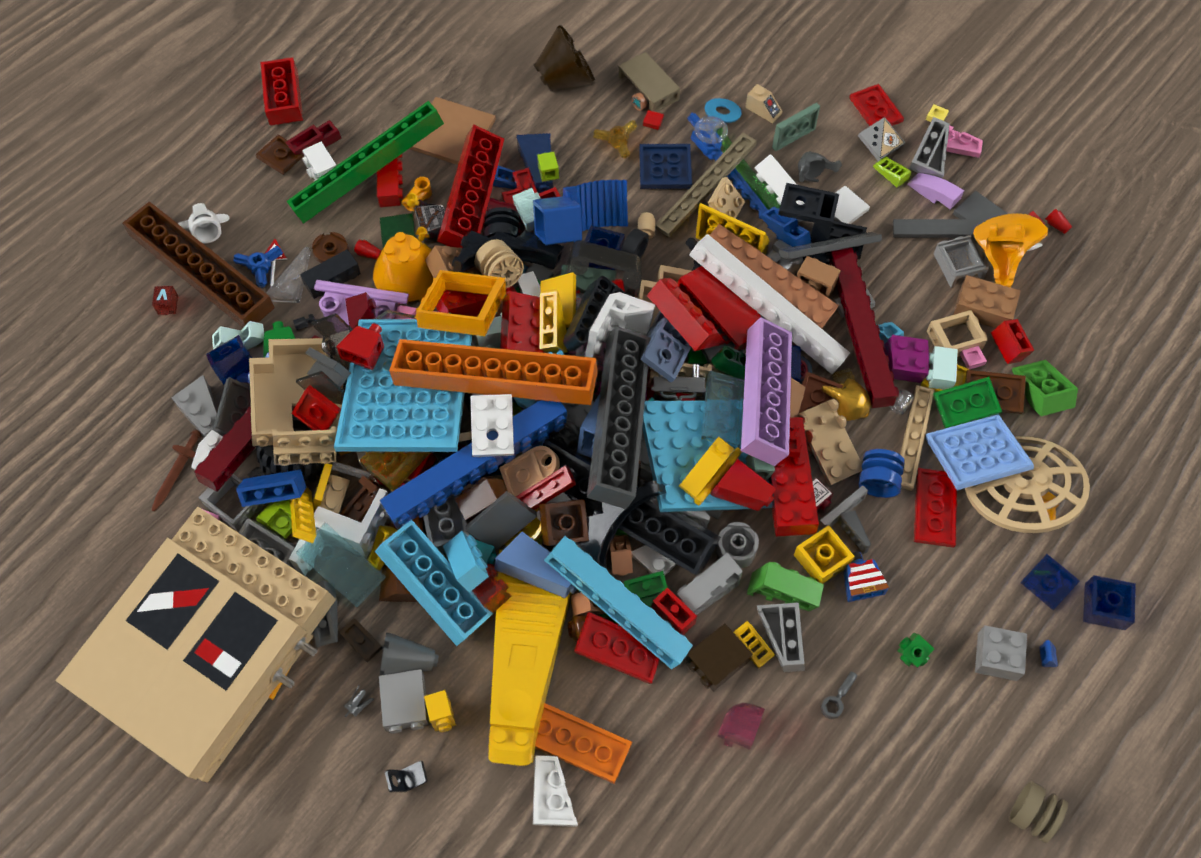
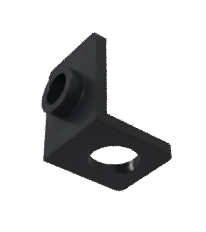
M423 761L416 762L402 770L385 771L389 792L405 793L428 781ZM392 775L396 777L398 787L393 784Z

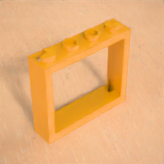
M440 270L436 278L433 279L431 287H428L425 297L421 299V304L416 308L414 318L417 320L418 328L486 336L506 295L505 278ZM445 289L488 295L478 317L433 312Z

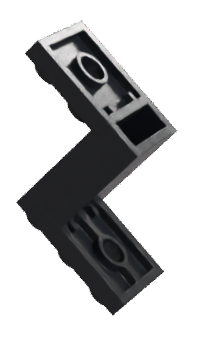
M786 183L778 215L813 222L810 236L811 243L863 234L867 231V227L834 221L839 199L838 193ZM800 200L803 201L805 204L799 205L796 203V201ZM863 245L852 247L859 260L862 255Z

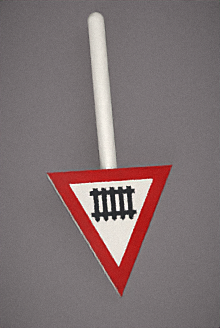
M274 239L265 253L275 246L280 247L276 239ZM284 253L272 261L270 287L274 286L275 261L286 260L287 258Z

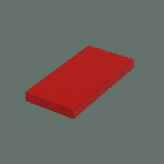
M918 468L916 475L914 542L954 548L956 546L957 489L945 471Z
M591 612L587 613L574 652L645 683L652 684L660 659L619 624Z

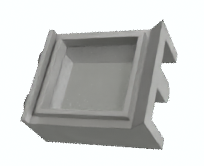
M971 235L960 236L949 241H941L937 244L934 251V256L951 288L955 286L957 279H965L966 275L973 277L974 274H977L980 279H984L989 267L985 266L973 244Z

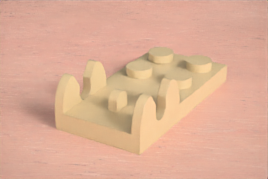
M831 399L798 414V417H803L806 440L829 486L862 471L861 460L844 428L847 424L846 418L838 415L839 403L835 399Z

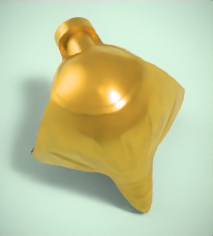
M847 378L845 383L841 384L843 385L842 388L827 385L821 387L824 393L839 402L837 413L839 416H844L846 421L869 416L870 396L855 380Z

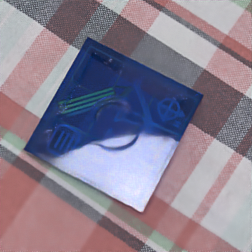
M1046 554L1020 583L1054 610L1080 581L1051 556Z

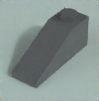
M332 581L316 583L336 599L314 630L317 647L338 642L337 597L334 582Z

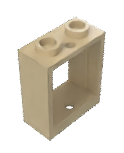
M972 310L931 321L927 329L934 347L958 349L957 357L960 356L961 351L979 346L983 350L987 342V335L981 329L979 320L974 316ZM966 323L974 340L951 346L943 329Z

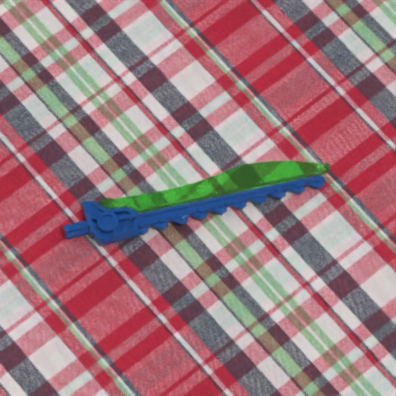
M693 112L687 117L688 121L695 128L691 134V140L708 159L716 161L733 144L726 135L724 128L720 129L718 121L703 122ZM744 159L727 176L729 180L733 181V186L736 190H741V197L750 201V208L759 211L760 219H762L761 214L775 206L780 209V204L776 200L778 196L775 193L771 195L766 188L767 184L765 182L761 183L756 177V173Z

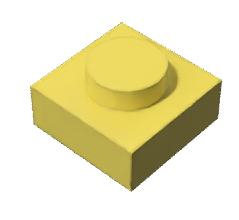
M933 104L926 120L931 122L933 117L944 121L949 110Z

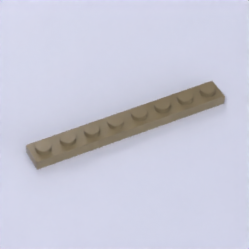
M742 133L655 225L656 229L670 237L699 207L700 203L716 189L721 179L727 177L757 145V141Z

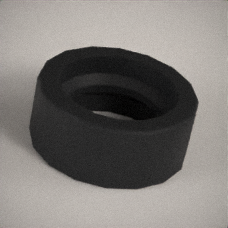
M637 228L633 229L623 244L621 258L633 265L636 264L646 250L649 235Z

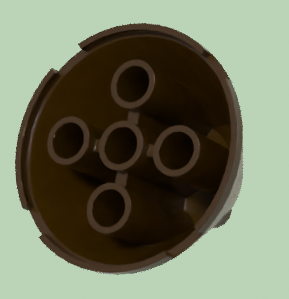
M562 25L557 26L539 58L533 64L535 69L542 75L540 76L541 81L544 85L548 86L551 92L553 90L594 85L596 83L594 82L595 77L581 51H577L574 48V40Z

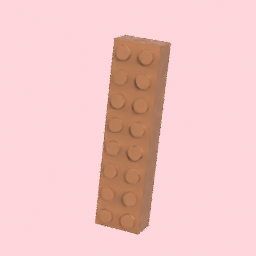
M719 224L710 234L714 240L822 330L839 307L838 304Z

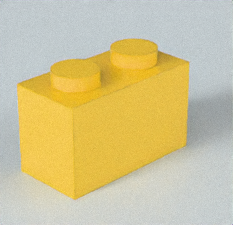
M445 690L424 696L429 719L435 732H447L453 726H456L452 706Z

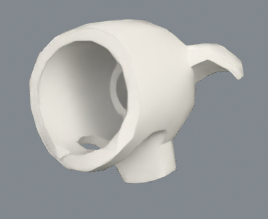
M197 203L193 205V213L189 220L179 222L178 224L186 231L190 230L191 235L205 244L216 241L220 237V223L228 221L229 216L227 214H215L208 210L204 203Z

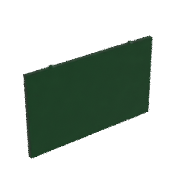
M412 213L380 217L383 248L387 241L398 232L415 237Z

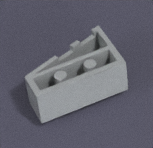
M933 117L909 170L916 173L933 175L941 179L944 177L949 123Z
M202 375L171 398L180 411L205 438L213 430L218 409L211 388Z
M727 552L703 573L695 577L691 583L683 585L677 591V597L692 612L698 615L739 586L743 571Z
M799 603L757 605L758 614L783 671H805Z

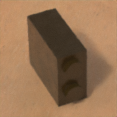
M724 623L687 653L686 665L693 673L695 671L701 677L700 681L707 689L711 688L714 692L749 663L753 654Z

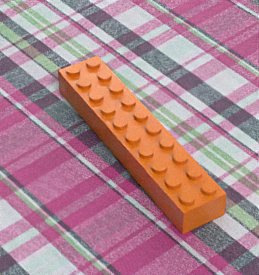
M399 339L389 370L393 384L396 386L485 395L512 394L514 398L591 405L598 374L596 358L404 339Z

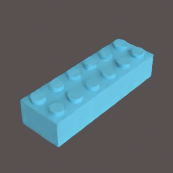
M412 519L382 542L375 550V553L456 646L493 614L473 590L467 591L456 580L450 563Z

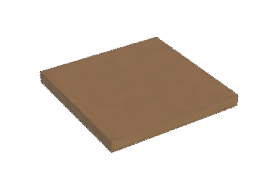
M435 97L432 105L438 111L444 124L409 149L458 165L465 138L473 124L490 131L496 121V116Z

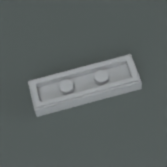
M861 486L822 518L818 529L821 531L828 525L830 527L833 526L841 514L851 511L865 499L868 490Z

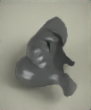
M806 152L798 163L799 181L819 182V179L814 178L821 175L824 169L838 172L842 163L840 160L831 162L823 155L815 152Z

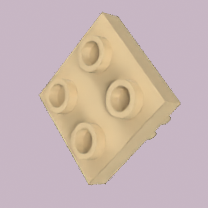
M728 177L721 179L708 201L709 207L735 219L745 203Z

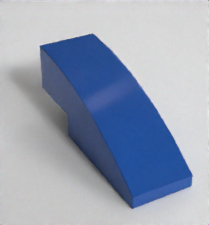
M775 206L761 214V218L769 228L788 245L795 247L811 244L810 232L799 226L797 219L778 215L779 209Z

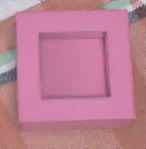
M979 346L963 350L960 353L967 369L983 366L987 362Z

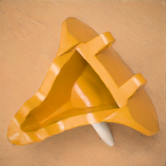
M1005 214L990 218L974 228V238L983 248L993 266L996 284L1011 288L1018 265L1024 254L1043 245L1038 242L1048 235V228L1039 219L1027 214Z

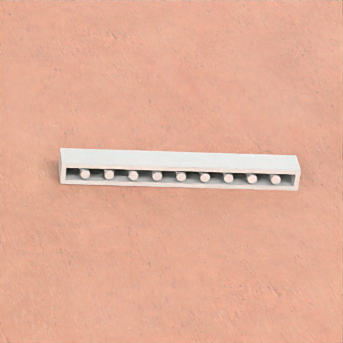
M710 235L704 236L689 254L766 320L792 332V341L831 374L838 369L850 354L848 350Z

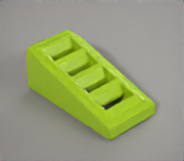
M886 156L873 165L874 169L897 188L908 181L912 173L906 167Z

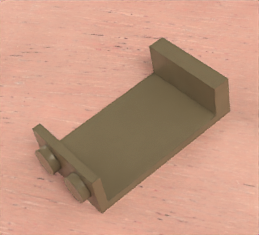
M646 52L619 65V78L622 79L627 76L649 100V110L658 112L680 99V88Z

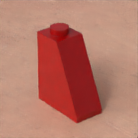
M737 459L710 494L713 497L759 511L763 506L768 507L774 500L772 494L776 488Z

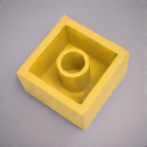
M829 525L798 545L794 553L795 558L807 573L822 584L843 571L846 565L851 564L855 557Z

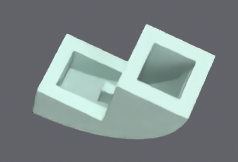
M249 321L242 330L220 326L212 335L213 351L238 352L257 346L264 341L263 324Z

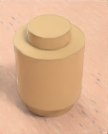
M645 212L638 218L637 229L647 233L649 239L655 235V218L653 214Z

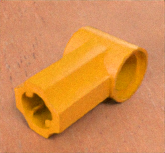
M427 177L417 178L414 182L415 186L409 193H415L418 199L422 201L430 198L432 188ZM408 193L401 202L407 210L412 212L415 211L416 206L414 205L413 207H409L407 205V196L409 195Z

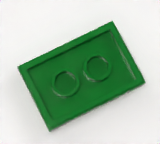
M990 377L933 393L945 429L1002 413Z

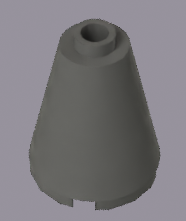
M386 633L379 675L419 669L422 672L432 671L433 667H437L439 655L435 654V650L392 633Z

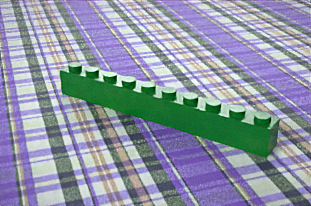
M427 101L287 200V203L304 224L442 126L444 122L438 111Z

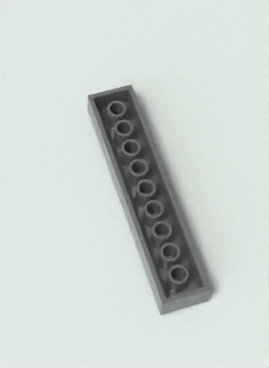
M615 326L606 341L587 498L627 509L636 497L648 365L640 359L651 337Z

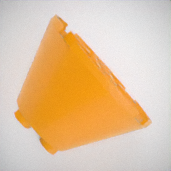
M403 232L396 233L395 236L387 241L374 265L373 280L376 288L409 294L407 304L410 301L416 300L420 302L425 297L427 289L431 287L434 279L425 261L432 248L412 235Z

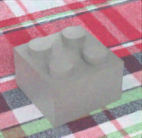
M984 625L977 636L975 673L1018 681L1025 675L1027 634Z

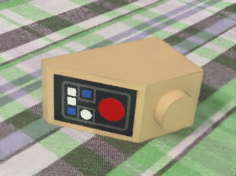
M757 84L747 94L746 108L767 121L774 123L782 114L780 106L769 90Z

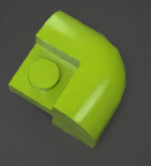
M290 499L270 502L256 517V521L282 538L287 539L292 533Z

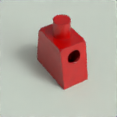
M372 323L369 329L360 326L355 327L336 346L340 358L373 370L384 348L380 335L382 328L376 323Z

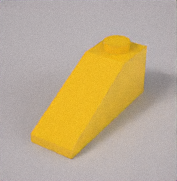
M559 292L540 293V349L546 353L552 352L557 354L559 349L566 353L567 348L563 340L567 330Z
M718 437L678 487L695 499L734 451V448Z

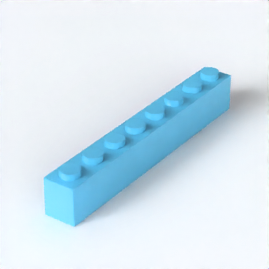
M564 536L544 559L545 562L670 669L681 664L693 646L688 639L672 628L669 622L658 616L654 609L644 604L636 594L630 592L621 581L616 580L610 575L605 567L596 563L591 555L582 551L573 540Z

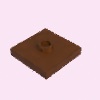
M278 134L256 153V158L284 175L304 157V154L295 155L285 143L288 140Z

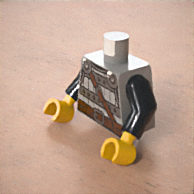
M409 193L407 205L409 207L416 206L415 212L419 224L416 235H419L418 239L423 241L424 244L437 242L445 215L443 205L427 203L418 199L415 193Z

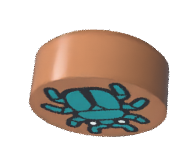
M636 93L632 96L633 106L638 111L646 108L647 101L643 94Z

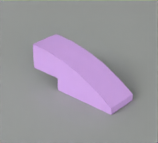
M918 173L907 184L935 204L939 201L949 209L961 200L964 190L939 177L924 173Z

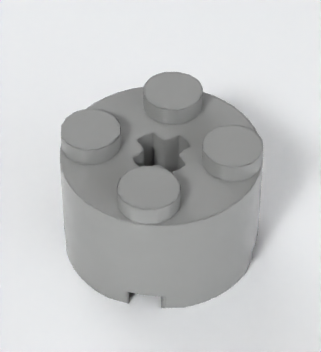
M730 523L719 533L721 538L716 546L717 556L720 559L728 552L740 568L748 567L756 556L759 545L758 535L745 523Z

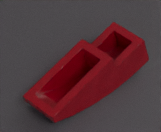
M328 120L317 128L313 124L285 143L295 155L304 154V149L319 142H322L327 147L342 139L335 125Z

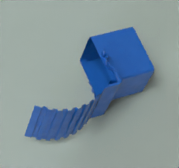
M601 180L564 187L563 196L533 200L535 235L545 245L582 241V231L590 228L604 226L628 227L627 180Z

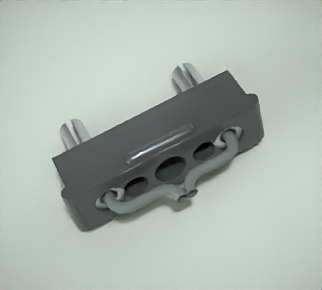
M693 364L692 377H676L673 382H670L659 374V376L653 377V387L651 390L660 392L661 396L665 398H675L676 401H681L682 398H694L697 393H704L706 391L705 378L699 377L700 365ZM663 392H694V394L682 395L678 399L675 395H665Z

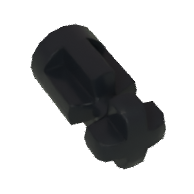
M309 314L307 319L301 317L293 320L296 330L308 327V323L316 324L314 315Z

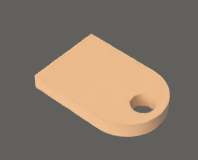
M537 446L501 466L499 469L507 491L517 496L559 470L560 462L553 450L546 446ZM552 457L551 463L545 466L546 459Z

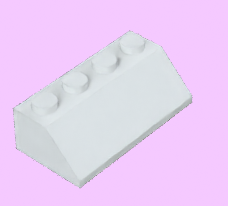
M770 154L754 168L758 172L756 177L761 183L764 181L767 183V190L771 195L775 193L778 196L776 200L781 205L786 183H796ZM796 201L799 205L805 204L803 201Z

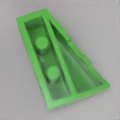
M768 562L752 572L747 595L753 596L754 593L765 595V600L769 601L776 598L785 601V603H799V609L810 612L819 607L824 584L817 582V579L813 577L802 576L796 570L785 569L776 562Z

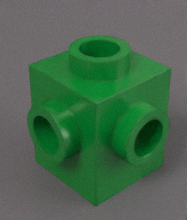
M913 633L910 637H905L900 642V648L897 652L902 655L900 659L907 666L910 667L912 665L918 668L928 662L930 659L929 655L934 648L922 636Z

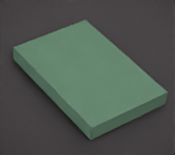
M815 103L777 124L772 148L778 151L814 131L820 105Z

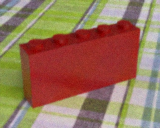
M703 266L680 277L677 282L679 289L690 297V301L702 311V315L714 324L716 330L722 329L724 332L720 334L722 337L724 335L728 336L730 340L725 343L733 342L736 345L734 349L738 351L746 349L747 329L761 315Z

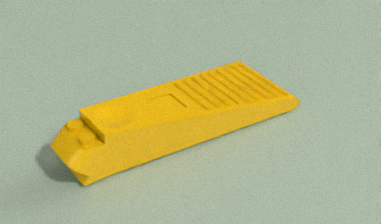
M499 571L488 759L493 763L526 766L533 763L538 729L572 593L563 598Z

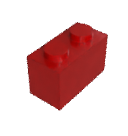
M1018 319L1003 321L991 332L1007 364L1021 362L1035 351Z
M668 587L653 600L652 609L663 620L669 622L672 628L679 634L684 635L695 625L697 615Z

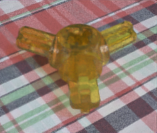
M632 120L623 127L615 126L610 131L595 129L593 138L608 141V144L618 149L620 157L626 159L630 156L627 147L629 134L637 128V124Z

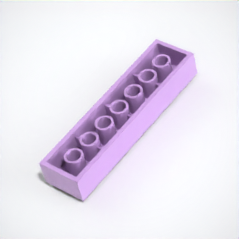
M760 317L747 329L741 451L775 466L789 455L792 332Z

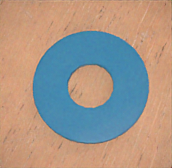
M716 98L709 100L705 104L706 114L715 121L732 123L741 117L740 107L730 100ZM726 107L730 110V113L720 114L716 111V108Z

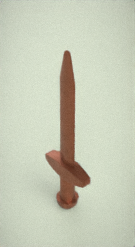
M193 430L190 433L191 437L185 447L173 445V450L179 456L155 497L152 511H155L166 499L188 458L194 460L196 452L192 449L198 439L202 437L200 431Z

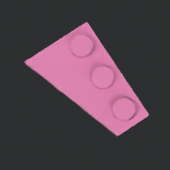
M949 125L946 152L979 158L983 140L965 132L959 133L953 130L954 127Z

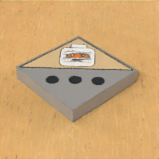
M885 117L858 135L877 161H880L885 156L887 157L905 144Z

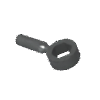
M854 672L849 673L839 688L836 697H826L822 702L821 711L826 718L836 719L842 714L843 703L841 698L847 694L858 677ZM828 702L836 703L838 707L836 714L827 711L826 704Z

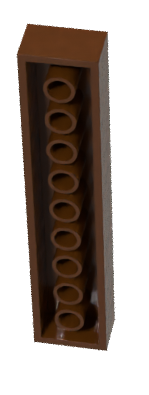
M150 201L122 223L131 238L241 327L244 328L249 321L260 322L275 308L269 295Z

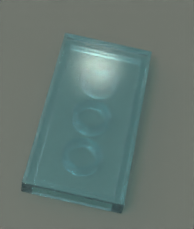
M714 371L708 373L701 439L714 442L720 437L733 448H740L745 380Z
M326 522L316 531V538L313 543L306 541L296 551L297 555L356 607L386 578L382 572Z

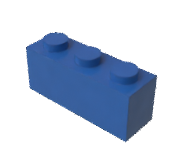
M301 470L243 479L236 490L242 507L300 498L306 489Z

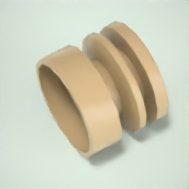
M502 240L488 241L479 248L475 255V267L481 274L505 278L506 288L514 285L523 273V261Z

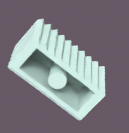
M530 188L512 196L514 205L527 231L535 229L533 200L540 199L538 192L534 193L533 189Z

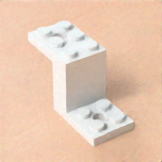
M473 393V396H471L473 457L514 456L512 394L485 395ZM489 431H496L499 435L496 440H489L487 433Z
M381 488L379 489L362 523L318 506L314 512L316 529L314 542L310 543L300 539L289 558L295 570L306 576L307 572L313 568L314 559L322 551L324 542L367 558L369 553H371L379 526H385V522L389 518L380 502V499L387 496L388 492Z

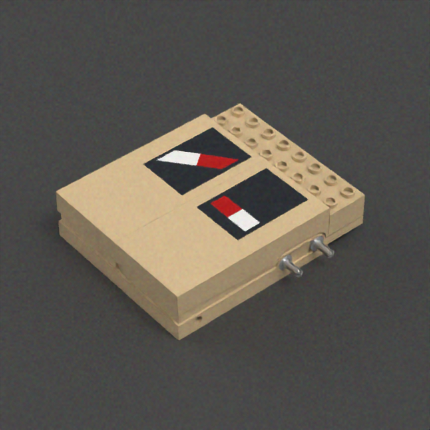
M197 507L171 540L167 537L56 681L187 777L196 780L198 778L208 783L269 699L276 686L280 682L289 688H292V685L294 686L295 682L285 675L304 650L311 656H315L317 650L308 644L313 637L311 634L336 599L312 580L200 507Z

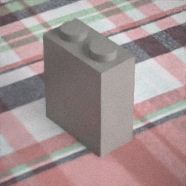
M421 669L379 676L382 722L386 732L400 733L405 728L419 730L424 728V725H429L428 711L424 696H426L425 679Z

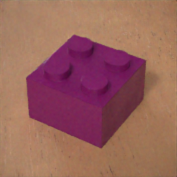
M892 335L884 344V353L888 355L889 369L893 371L894 379L921 383L928 376V340Z

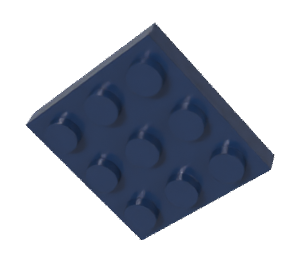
M690 144L639 145L640 189H690L692 187Z

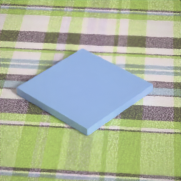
M999 414L925 434L926 441L957 490L1034 469L1033 462Z

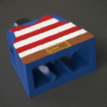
M853 552L852 554L855 557L852 563L847 564L843 571L847 602L885 595L889 586L874 559L863 561L861 552Z

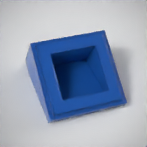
M1046 640L1039 647L1041 664L1043 667H1057L1056 648L1050 640Z

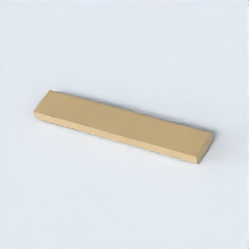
M916 385L900 451V455L905 459L904 472L901 476V488L910 491L914 488L931 411L933 393L935 392L934 389Z

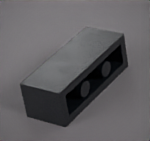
M347 249L301 273L300 276L303 284L313 299L325 294L323 291L314 290L316 280L343 284L351 279H355L361 272L358 263Z

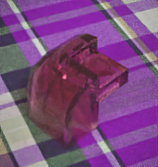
M749 703L734 705L724 716L717 736L725 739L724 745L732 748L733 743L750 750L765 709Z

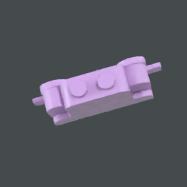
M316 280L314 290L325 292L319 301V307L326 319L333 320L337 331L349 328L346 298L366 292L376 302V317L374 319H393L397 307L401 304H407L409 298L407 293Z

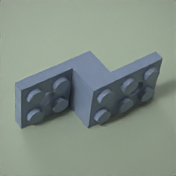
M659 311L646 335L651 337V340L640 360L668 381L673 382L691 346Z

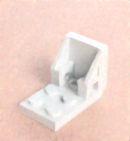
M621 292L610 294L590 329L585 357L594 358L595 354L600 353L602 341L606 342L615 326L646 336L651 327L655 304Z

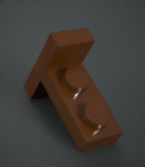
M364 475L358 481L363 487L340 513V515L358 522L364 519L381 488Z

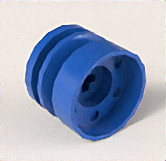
M887 449L866 451L863 455L859 488L864 486L868 490L867 494L875 497L890 498L899 495L905 459L900 454Z

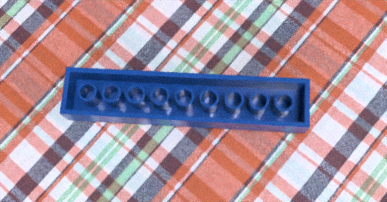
M537 401L513 416L514 456L473 457L472 443L380 499L384 510L397 529L403 527L411 519L427 515L430 512L429 509L435 505L437 507L443 505L448 497L460 494L464 487L469 484H476L481 479V476L486 473L491 474L495 472L498 466L504 462H511L516 454L528 451L532 444L537 441H544L548 438V434L554 430L555 432L560 431L565 427L567 410L561 402ZM489 431L487 438L489 440H496L499 434L496 431Z

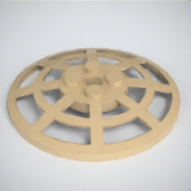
M1020 436L1015 437L1018 442L1043 445L1042 449L1033 446H1021L1023 450L1038 452L1035 458L1029 457L1034 464L1033 470L985 482L975 487L965 488L970 503L984 518L1005 529L1022 533L1049 532L1068 525L1084 510L1090 491L1086 470L1072 453L1047 440ZM1053 449L1070 459L1076 467L1066 466L1059 457L1050 451ZM1048 456L1060 467L1049 468L1042 461ZM1064 474V488L1052 482L1053 475ZM1070 474H1082L1084 488L1081 499L1069 492L1071 488ZM1023 476H1030L1032 479H1031V480H1026L1025 478H1022V477H1023ZM1003 485L1010 493L1008 499L1000 495L994 487ZM988 490L995 500L1004 505L999 515L987 508L978 499L976 494ZM1049 490L1059 494L1047 503H1044L1042 496ZM1018 498L1033 499L1035 505L1019 504L1016 501ZM1065 498L1076 505L1066 515L1050 521L1047 510L1057 506ZM1012 509L1024 512H1038L1041 523H1023L1007 519Z

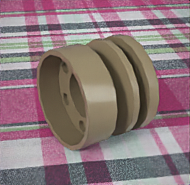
M1031 780L1025 785L1016 799L1009 815V822L1022 830L1032 823L1030 834L1034 837L1039 835L1040 841L1047 843L1060 829L1067 812L1068 802L1062 798L1057 801L1058 796L1054 793L1044 800L1046 789Z

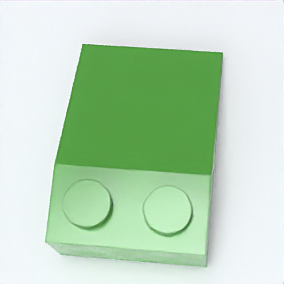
M1047 360L1012 368L1014 375L1026 376L1025 397L1030 406L1040 416L1075 408L1078 388Z

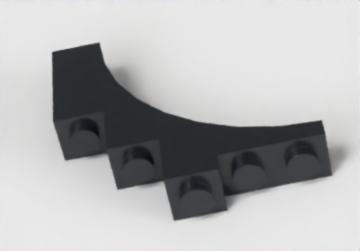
M471 230L467 236L462 238L460 244L462 250L458 257H454L452 267L453 272H466L475 266V255L479 248L490 240L499 239L504 241L522 261L555 269L561 260L564 246L559 244L545 245L535 234L526 230L521 236L518 235L517 238L499 230L494 236L488 238Z
M657 481L646 482L643 487L638 488L637 486L636 497L627 509L602 502L603 510L592 512V516L586 517L589 541H581L576 545L582 551L591 555L596 563L606 568V558L617 529L639 505L653 497L665 494V485L658 484Z

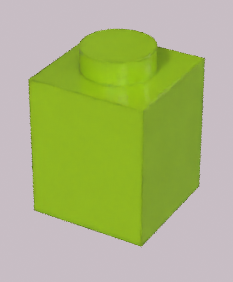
M555 153L538 154V168L542 182L559 179V167Z

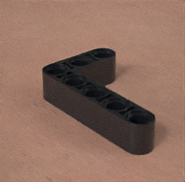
M600 276L587 287L563 340L568 350L576 351L588 342L590 329L610 294L617 292L627 294L607 277Z

